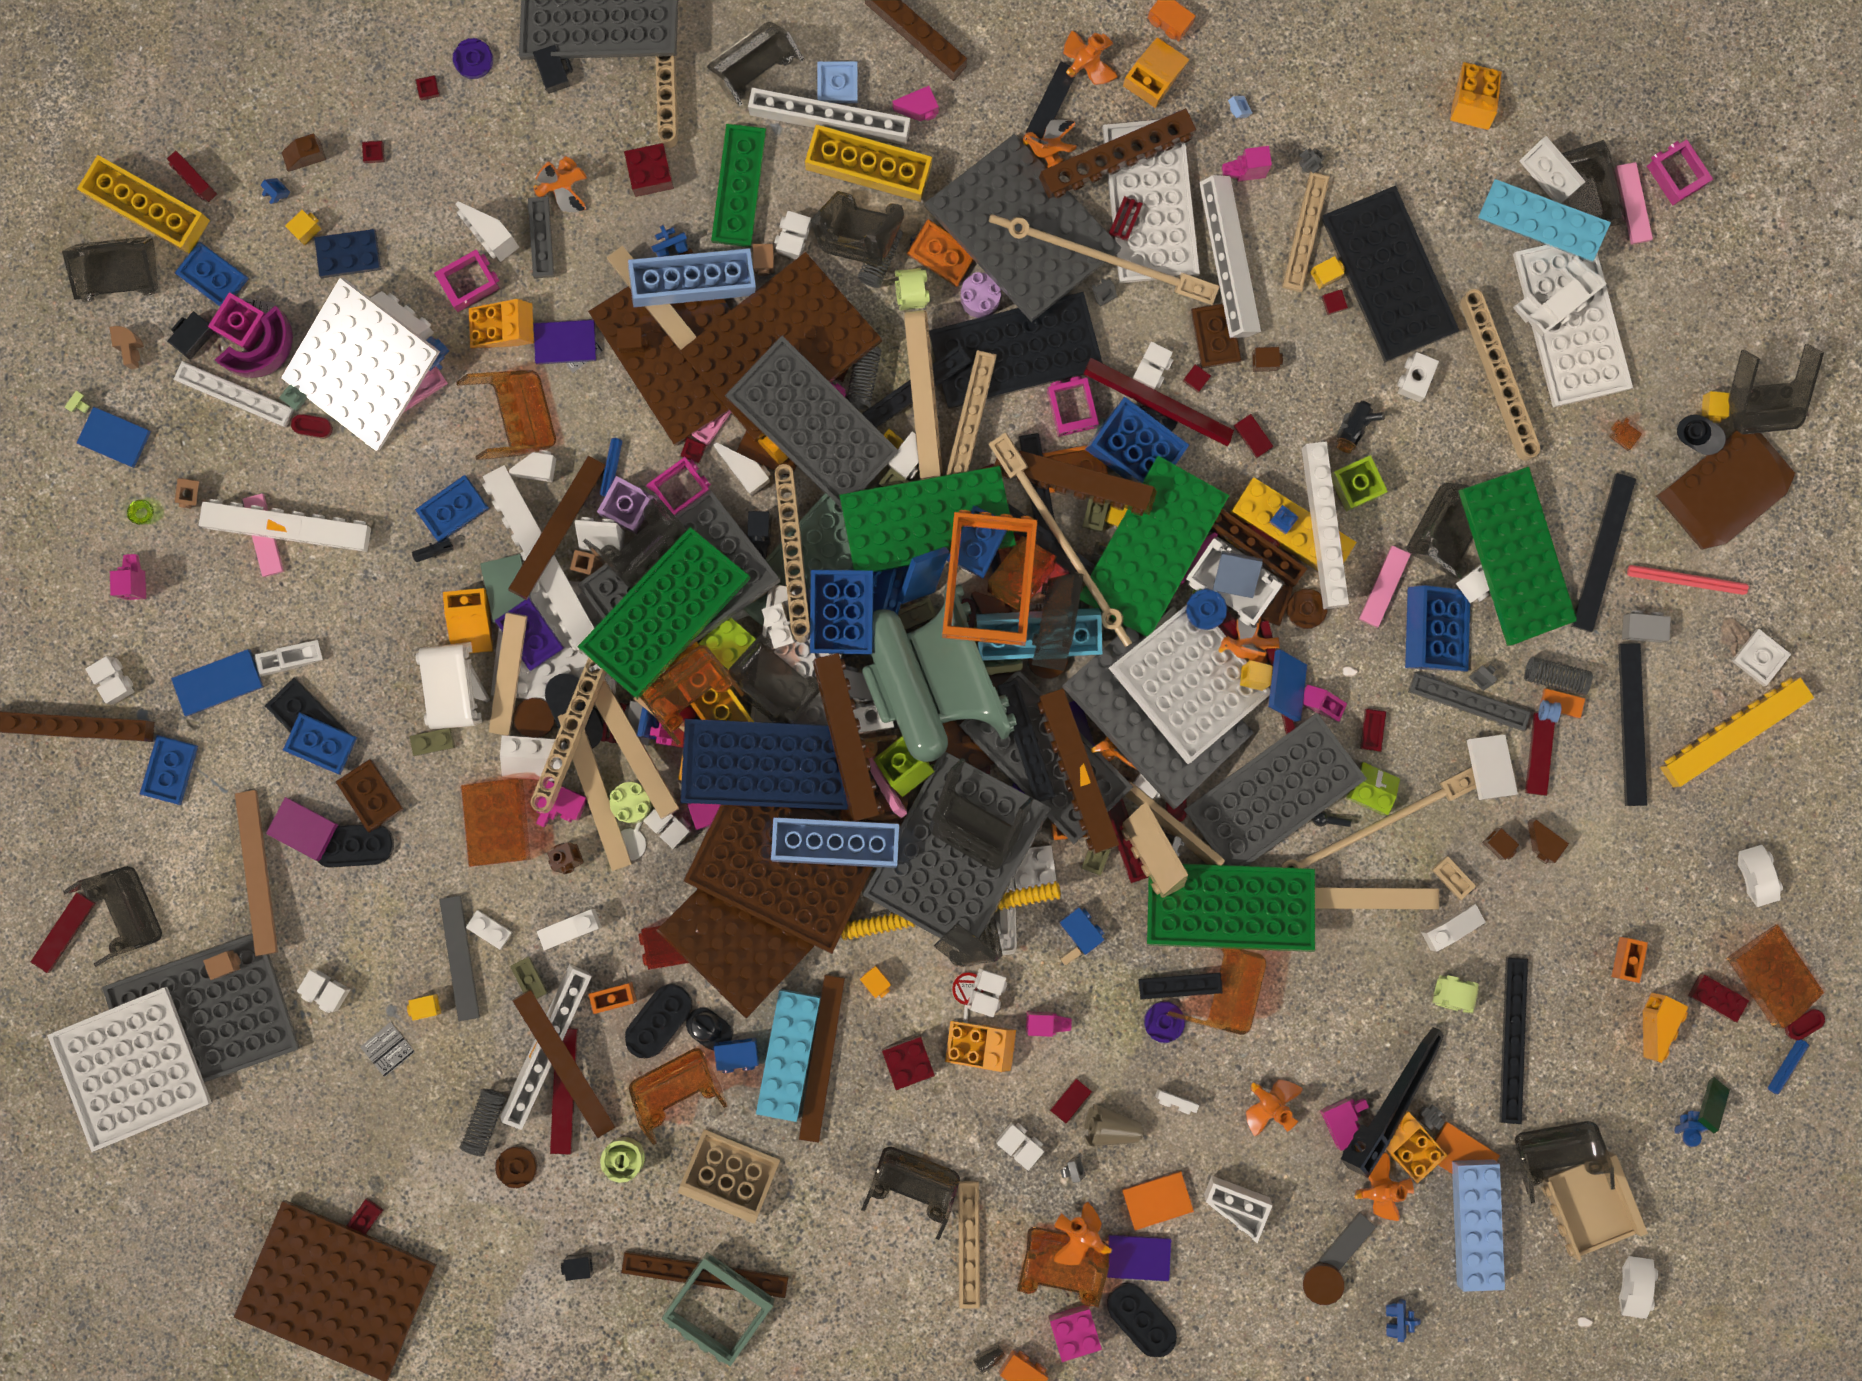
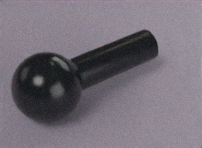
M1322 811L1312 818V821L1319 827L1326 824L1351 827L1352 819L1328 816L1326 812Z

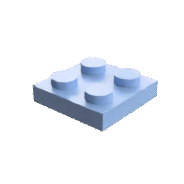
M857 61L817 62V100L829 103H858Z

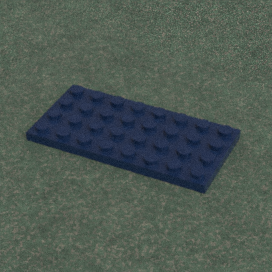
M685 719L680 803L847 810L848 803L828 726Z

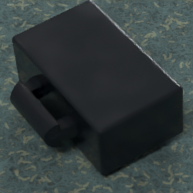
M556 45L533 52L534 60L537 63L543 85L548 94L570 87L567 75L573 72L568 58H565L568 69L565 70L562 64L564 59H561L560 56H551V52H558Z
M193 311L187 319L181 317L171 330L174 334L167 342L191 360L213 335L214 331L208 327L209 323Z

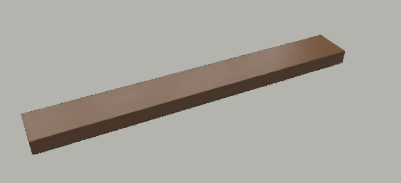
M257 790L235 793L255 956L278 953Z

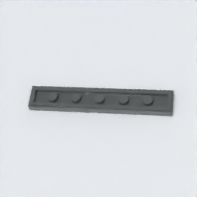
M1418 673L1413 674L1408 693L1520 731L1526 730L1531 714L1530 711Z
M461 895L439 899L458 1022L480 1018Z

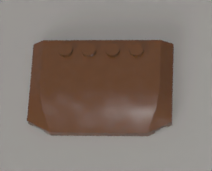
M1749 419L1726 438L1723 448L1718 453L1703 457L1682 476L1657 494L1656 497L1697 546L1704 550L1727 544L1785 496L1790 488L1795 472Z

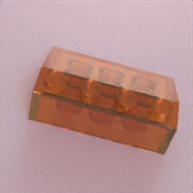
M514 778L461 785L469 867L531 860L523 779Z
M1775 924L1726 958L1773 1027L1785 1028L1800 1018L1824 994V991L1778 924Z

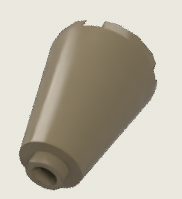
M1093 1104L1094 1108H1089L1084 1129H1088V1136L1084 1135L1088 1146L1138 1143L1143 1138L1144 1128L1141 1127L1140 1122L1097 1104Z

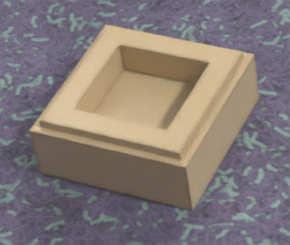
M1075 946L1059 959L1064 965H1067L1080 956L1081 952Z

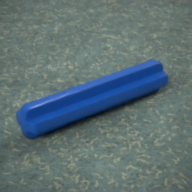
M612 438L600 490V495L603 497L606 496L616 476L622 440L618 438Z
M1802 1039L1795 1042L1769 1084V1091L1777 1095L1781 1092L1809 1047L1807 1042Z

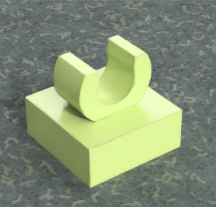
M75 391L65 405V408L71 412L78 408L86 413L90 406L82 401L85 395Z

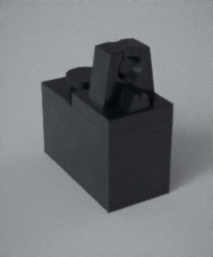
M748 511L749 540L761 556L766 559L768 546H771L772 517L769 511Z

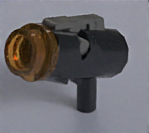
M1362 400L1356 402L1351 412L1344 415L1337 434L1338 439L1336 442L1338 444L1336 448L1351 454L1365 434L1366 426L1371 421L1384 420V412L1373 413L1370 403Z

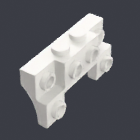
M1578 257L1559 270L1569 284L1541 305L1530 293L1513 307L1525 323L1529 321L1540 336H1543L1559 322L1562 325L1572 318L1571 312L1575 309L1577 312L1588 305L1586 300L1607 284L1599 274L1590 270Z

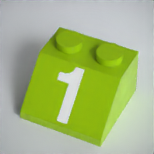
M1362 762L1359 769L1367 779L1352 789L1346 799L1380 815H1389L1397 797L1400 778Z

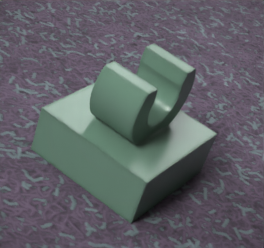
M291 383L279 397L295 411H298L308 399L303 392Z

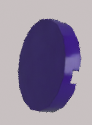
M468 38L461 41L456 50L454 49L453 63L456 70L463 77L479 79L491 70L493 54L489 46L481 40Z
M1161 1001L1148 1008L1144 1016V1027L1152 1039L1161 1043H1169L1182 1035L1185 1028V1018L1178 1006L1171 1002Z

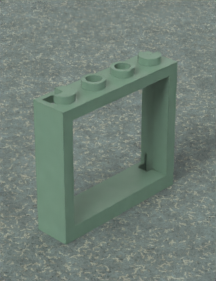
M706 1252L664 1311L662 1320L669 1325V1328H675L681 1332V1335L686 1340H692L697 1343L702 1351L713 1354L718 1362L722 1361L731 1366L773 1307L775 1299ZM703 1269H706L761 1307L732 1350H729L674 1312Z

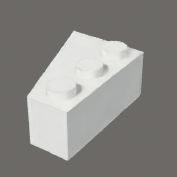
M1211 1176L1204 1193L1206 1203L1226 1219L1228 1218L1237 1228L1244 1231L1252 1240L1258 1243L1272 1208L1270 1197Z

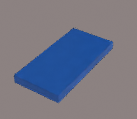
M249 649L171 678L184 716L186 717L264 688L251 650Z

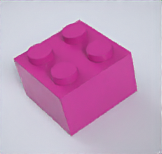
M229 292L208 327L246 351L251 352L265 330L264 324L261 321L265 313Z
M1088 1304L1048 1316L1062 1362L1102 1350Z

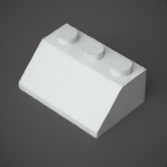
M381 291L371 297L373 301L424 340H427L434 333L430 328L431 324L423 317L420 319L414 316L415 312L407 305L404 307L399 305L398 302L400 300L391 293L386 295Z
M502 735L500 749L502 777L539 780L555 739ZM563 741L561 744L562 750L567 749V744L565 741ZM558 759L554 762V769H559L562 766V760Z

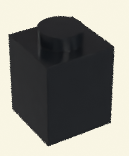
M592 1253L565 1257L563 1263H561V1273L565 1275L566 1281L592 1277L594 1274Z

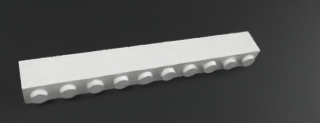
M503 465L482 476L486 482L482 485L488 495H493L495 500L492 503L497 512L502 511L504 515L502 521L507 529H512L514 534L511 535V538L516 547L520 545L523 549V552L520 554L525 561L542 532L508 470ZM554 555L539 579L542 587L539 589L545 599L549 597L552 604L549 607L554 616L559 615L562 620L559 622V625L564 634L566 632L569 633L571 639L568 641L574 651L578 650L580 654H583L577 646L591 633L594 626Z

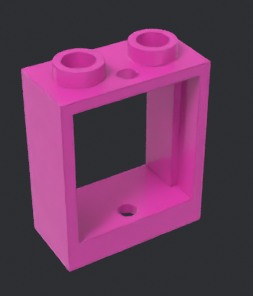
M1687 139L1682 143L1676 141L1668 147L1669 151L1664 154L1662 151L1651 157L1652 162L1647 165V168L1672 206L1713 180ZM1679 151L1698 178V180L1681 190L1678 189L1661 163Z
M477 249L434 273L457 312L500 289L497 284L500 281L494 270L490 272L487 267L490 264L484 253L480 255ZM477 260L489 282L459 298L447 277Z
M1082 376L1071 378L1070 382L1062 383V381H1056L1050 384L1051 386L1047 388V394L1058 437L1098 427L1099 423L1088 378L1082 379ZM1083 386L1090 418L1062 424L1055 393Z
M686 457L682 458L646 485L669 518L709 491L708 487L711 484L704 475L702 477L698 475L696 471L699 468L692 459L688 461ZM684 468H687L702 490L673 510L658 487Z

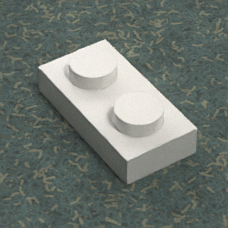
M479 910L475 912L466 926L468 930L499 950L503 948L513 933Z
M1157 1089L1155 1097L1160 1100V1104L1171 1107V1104L1179 1107V1111L1189 1115L1191 1111L1197 1113L1199 1105L1196 1102Z

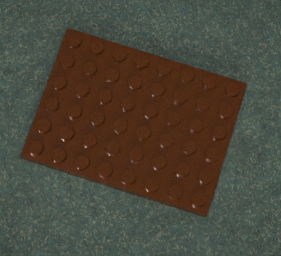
M688 248L687 251L680 253L679 255L694 253L691 248ZM629 286L588 311L674 446L729 412L727 407L681 355L680 349L646 307H633L632 293ZM724 299L670 304L696 337L731 311ZM641 327L643 332L647 333L648 345L644 346V352L620 353L617 349V328Z
M806 252L680 350L681 355L755 442L765 434L729 401L725 395L780 336H783L830 383L882 342V338Z
M720 805L683 882L833 954L873 867L772 862L773 818L842 820L818 808Z
M283 1200L233 1318L381 1381H388L437 1264L287 1200Z

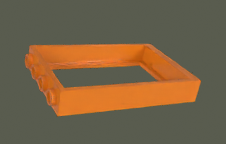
M968 510L954 512L942 638L1025 646L1037 520H1033L1030 516H1021V519L1012 518V515L1009 514L992 516L988 512L971 514V511ZM962 526L1027 532L1018 632L952 626Z

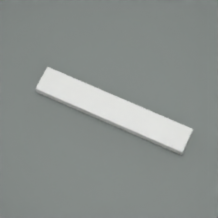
M183 361L174 377V380L285 428L294 412V409Z

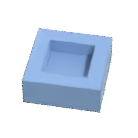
M1233 96L1228 100L1230 110L1236 118H1247L1252 114L1245 96Z

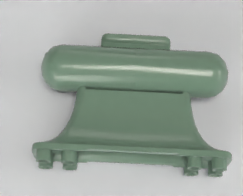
M947 584L945 585V589H944V599H945V602H946ZM958 584L955 588L952 626L969 627L967 621H969L971 608L968 602L961 604V596H964V591L961 584ZM945 602L935 618L923 627L907 634L900 617L894 611L888 609L875 610L873 612V645L871 654L874 664L864 667L862 671L881 721L888 723L897 720L908 751L915 759L922 762L934 761L947 750L948 738L942 723L959 719L981 720L994 727L1001 739L1008 738L1009 733L1013 732L1014 726L1017 725L1013 713L1005 714L1007 712L1006 707L1009 706L1008 699L1005 694L998 696L975 641L942 638Z

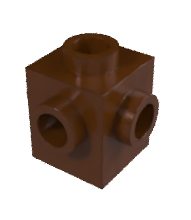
M561 843L554 846V849L547 853L551 869L564 875L573 872L574 868L584 863L577 844Z

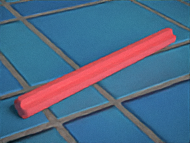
M1630 565L1627 569V575L1631 577L1745 595L1748 593L1749 588L1746 583Z

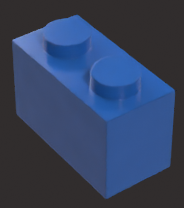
M1076 907L1061 919L1059 923L1082 953L1086 955L1104 941L1102 935L1105 933L1098 924L1094 926L1089 919L1092 917L1085 908L1081 910L1079 907Z
M756 1038L715 1042L714 1044L717 1071L722 1070V1073H731L737 1068L748 1071L755 1069V1066L759 1064Z

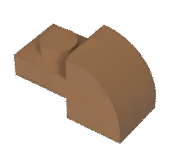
M122 326L109 327L112 347L122 351L123 364L130 369L139 368L140 354L136 348L144 347L140 337Z
M574 550L570 570L591 575L611 561V559Z

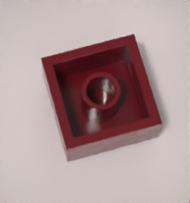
M664 143L624 151L631 187L635 197L674 189Z
M921 1034L882 1048L895 1090L935 1076Z

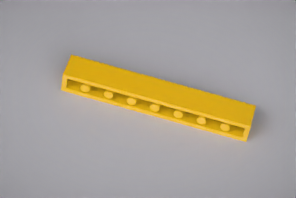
M1801 677L1785 679L1780 683L1781 687L1764 693L1765 697L1760 701L1756 699L1747 705L1748 709L1742 712L1740 710L1732 714L1730 721L1726 723L1723 721L1717 724L1713 732L1702 734L1697 738L1698 742L1693 745L1690 743L1680 749L1681 753L1677 756L1673 754L1664 760L1665 764L1660 766V769L1672 787L1683 786L1814 699V696Z

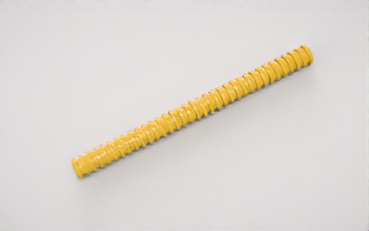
M1054 881L1053 884L1050 882L1047 885L1042 883L1041 886H1028L1027 889L1022 887V890L1016 888L1013 891L1011 889L1009 892H1005L997 909L1001 911L1003 908L1009 909L1011 906L1016 908V905L1022 907V904L1027 906L1029 903H1041L1042 900L1044 902H1047L1048 899L1053 901L1054 898L1058 900L1061 897L1059 883ZM890 913L889 916L884 914L883 917L878 915L877 918L875 916L871 917V919L867 917L865 920L859 919L858 922L856 920H853L852 923L848 921L841 934V938L844 941L847 938L852 940L854 937H865L867 934L871 936L872 933L877 935L878 932L883 934L884 931H896L897 928L902 930L903 927L908 929L909 926L914 928L916 925L894 913Z

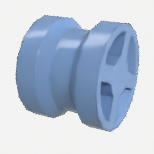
M1542 700L1538 713L1539 720L1550 719L1551 722L1557 723L1561 714V703L1554 702L1552 704L1547 700Z

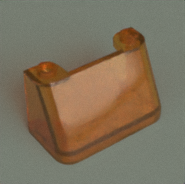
M1040 1227L1028 1229L1017 1282V1291L1031 1294L1037 1291L1038 1285L1077 1292L1079 1300L1085 1306L1099 1308L1109 1270V1253L1102 1255L1094 1248H1089L1079 1265L1059 1264L1054 1262V1256L1070 1242V1236L1065 1232Z

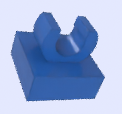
M278 178L264 179L260 185L264 189L262 196H271L270 204H275L279 199L287 198L290 194V191Z
M1282 505L1269 523L1284 534H1287L1299 517Z

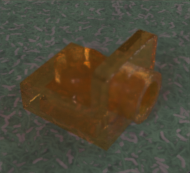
M1626 417L1621 421L1617 420L1611 427L1612 433L1609 437L1629 451L1641 437L1642 433L1628 424L1630 420Z

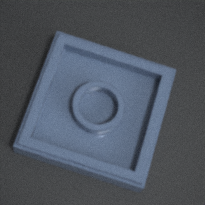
M1222 551L1213 591L1253 598L1263 559Z

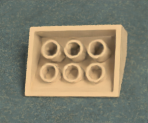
M1146 802L1123 822L1121 833L1125 840H1130L1133 845L1131 850L1135 858H1140L1143 865L1141 868L1146 877H1151L1153 890L1157 895L1160 894L1164 898L1183 888L1188 874Z
M704 1129L682 1179L678 1193L755 1224L780 1160Z

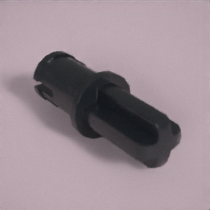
M447 538L435 544L429 543V546L413 551L412 556L415 562H420L431 557L437 558V555L453 551L454 547L451 544L450 538Z

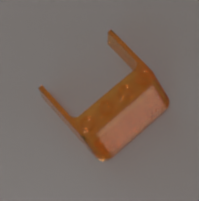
M533 370L470 373L456 381L457 386L490 384L494 387L509 447L485 449L475 456L476 460L523 456L532 452H539V450L549 449L555 445L556 435L542 381L537 372Z
M1216 948L1223 952L1220 967L1223 994H1214L1208 1019L1204 1021L1168 1011L1166 1016L1224 1032L1244 1035L1252 1027L1266 969V959L1259 953L1244 949Z

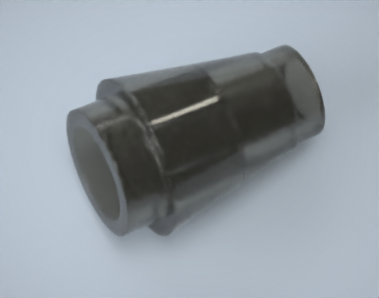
M997 1344L995 1347L977 1354L973 1362L981 1374L988 1373L1005 1354Z

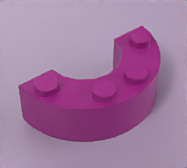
M275 305L261 318L265 327V337L258 348L251 352L243 353L229 346L215 361L231 373L245 378H259L276 371L286 361L292 348L293 332L287 316Z

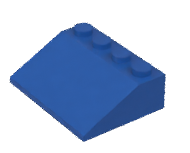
M1123 397L1085 450L1124 479L1142 483L1157 456L1176 465L1189 444L1129 399Z
M811 570L810 653L872 654L873 571Z
M1426 585L1408 587L1405 668L1468 672L1470 602L1461 590Z

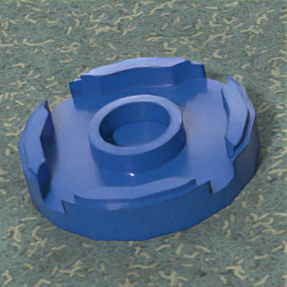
M1209 589L1195 592L1191 595L1186 605L1188 620L1193 626L1201 630L1215 629L1222 624L1227 613V605L1224 598L1218 592Z

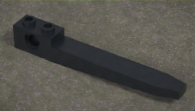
M1432 1027L1420 1042L1369 1127L1361 1124L1360 1128L1354 1133L1353 1139L1340 1158L1348 1169L1367 1178L1372 1173L1393 1138L1437 1055L1444 1037L1439 1029Z

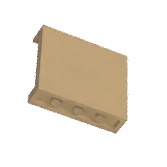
M1608 1152L1542 1178L1544 1184L1542 1186L1543 1193L1550 1199L1552 1204L1549 1206L1551 1213L1558 1219L1559 1225H1557L1561 1236L1566 1239L1567 1244L1565 1248L1570 1257L1572 1256L1580 1261L1582 1260V1255L1635 1234L1640 1237L1648 1234L1616 1154Z

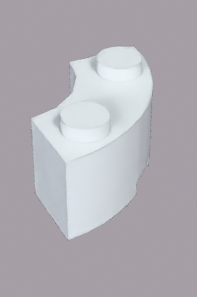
M1482 565L1456 583L1470 603L1476 599L1480 602L1489 595L1487 592L1489 587Z
M1763 845L1739 851L1738 867L1745 879L1747 894L1756 907L1779 901L1780 891L1783 890L1782 883L1778 879L1773 865V856L1769 851L1765 850Z
M1628 1256L1622 1267L1623 1281L1619 1295L1621 1314L1647 1319L1649 1312L1653 1311L1655 1306L1653 1297L1655 1281L1658 1279V1270L1654 1268L1653 1259Z

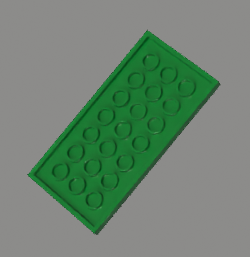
M1160 456L1156 457L1142 484L1153 486L1157 491L1150 515L1143 513V516H1138L1127 509L1090 575L1109 607L1117 609L1122 613V624L1145 637H1148L1155 630L1229 497L1228 494ZM1085 584L1078 599L1093 608H1099L1100 612L1103 613ZM1111 615V616H1110L1111 618H1113L1114 620H1116V616H1115V615Z
M1000 466L839 495L853 569L857 571L878 572L910 566L912 558L946 547L950 554L954 512H959L960 510L971 511L973 506H976L995 516H1000L1001 514L1010 515ZM1007 530L998 550L1016 546L1013 531Z
M1525 467L1458 490L1506 645L1512 646L1576 622V615L1530 467Z
M690 527L577 647L638 700L751 578Z
M1182 864L1188 874L1185 886L1164 898L1160 894L1157 895L1151 885L1153 881L1148 876L1147 945L1315 952V869Z

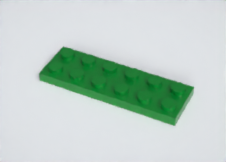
M726 124L711 237L712 243L752 248L766 128Z

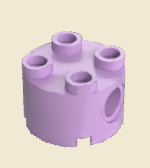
M975 272L963 282L960 298L964 311L972 317L980 318L992 315L998 309L1001 289L986 273Z

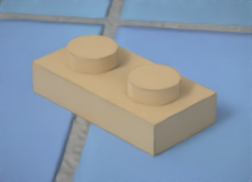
M1445 856L1432 869L1435 875L1459 900H1462L1476 887L1448 856Z

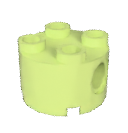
M921 268L896 270L895 277H899V281H895L897 303L901 305L899 310L925 308L927 302H930L929 291L925 290L924 285L927 282L926 270H921Z
M622 783L610 794V809L619 821L640 823L654 808L644 788L639 783Z
M1439 975L1432 1003L1455 1011L1463 1009L1465 1013H1474L1479 984L1471 981L1462 982L1459 981L1460 978L1447 975L1446 977Z
M617 1138L602 1152L600 1159L601 1169L611 1181L618 1183L628 1182L643 1168L645 1161L644 1150L641 1143L632 1138Z

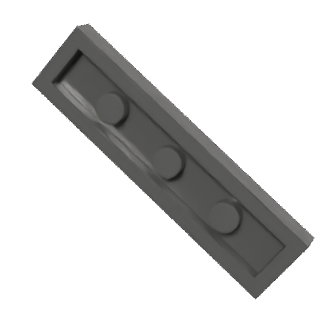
M549 197L528 198L534 279L554 277Z

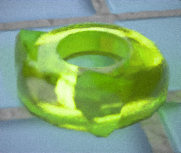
M136 500L127 509V518L137 525L150 524L154 516L153 506L146 500ZM139 509H146L147 514L143 518H137V511Z

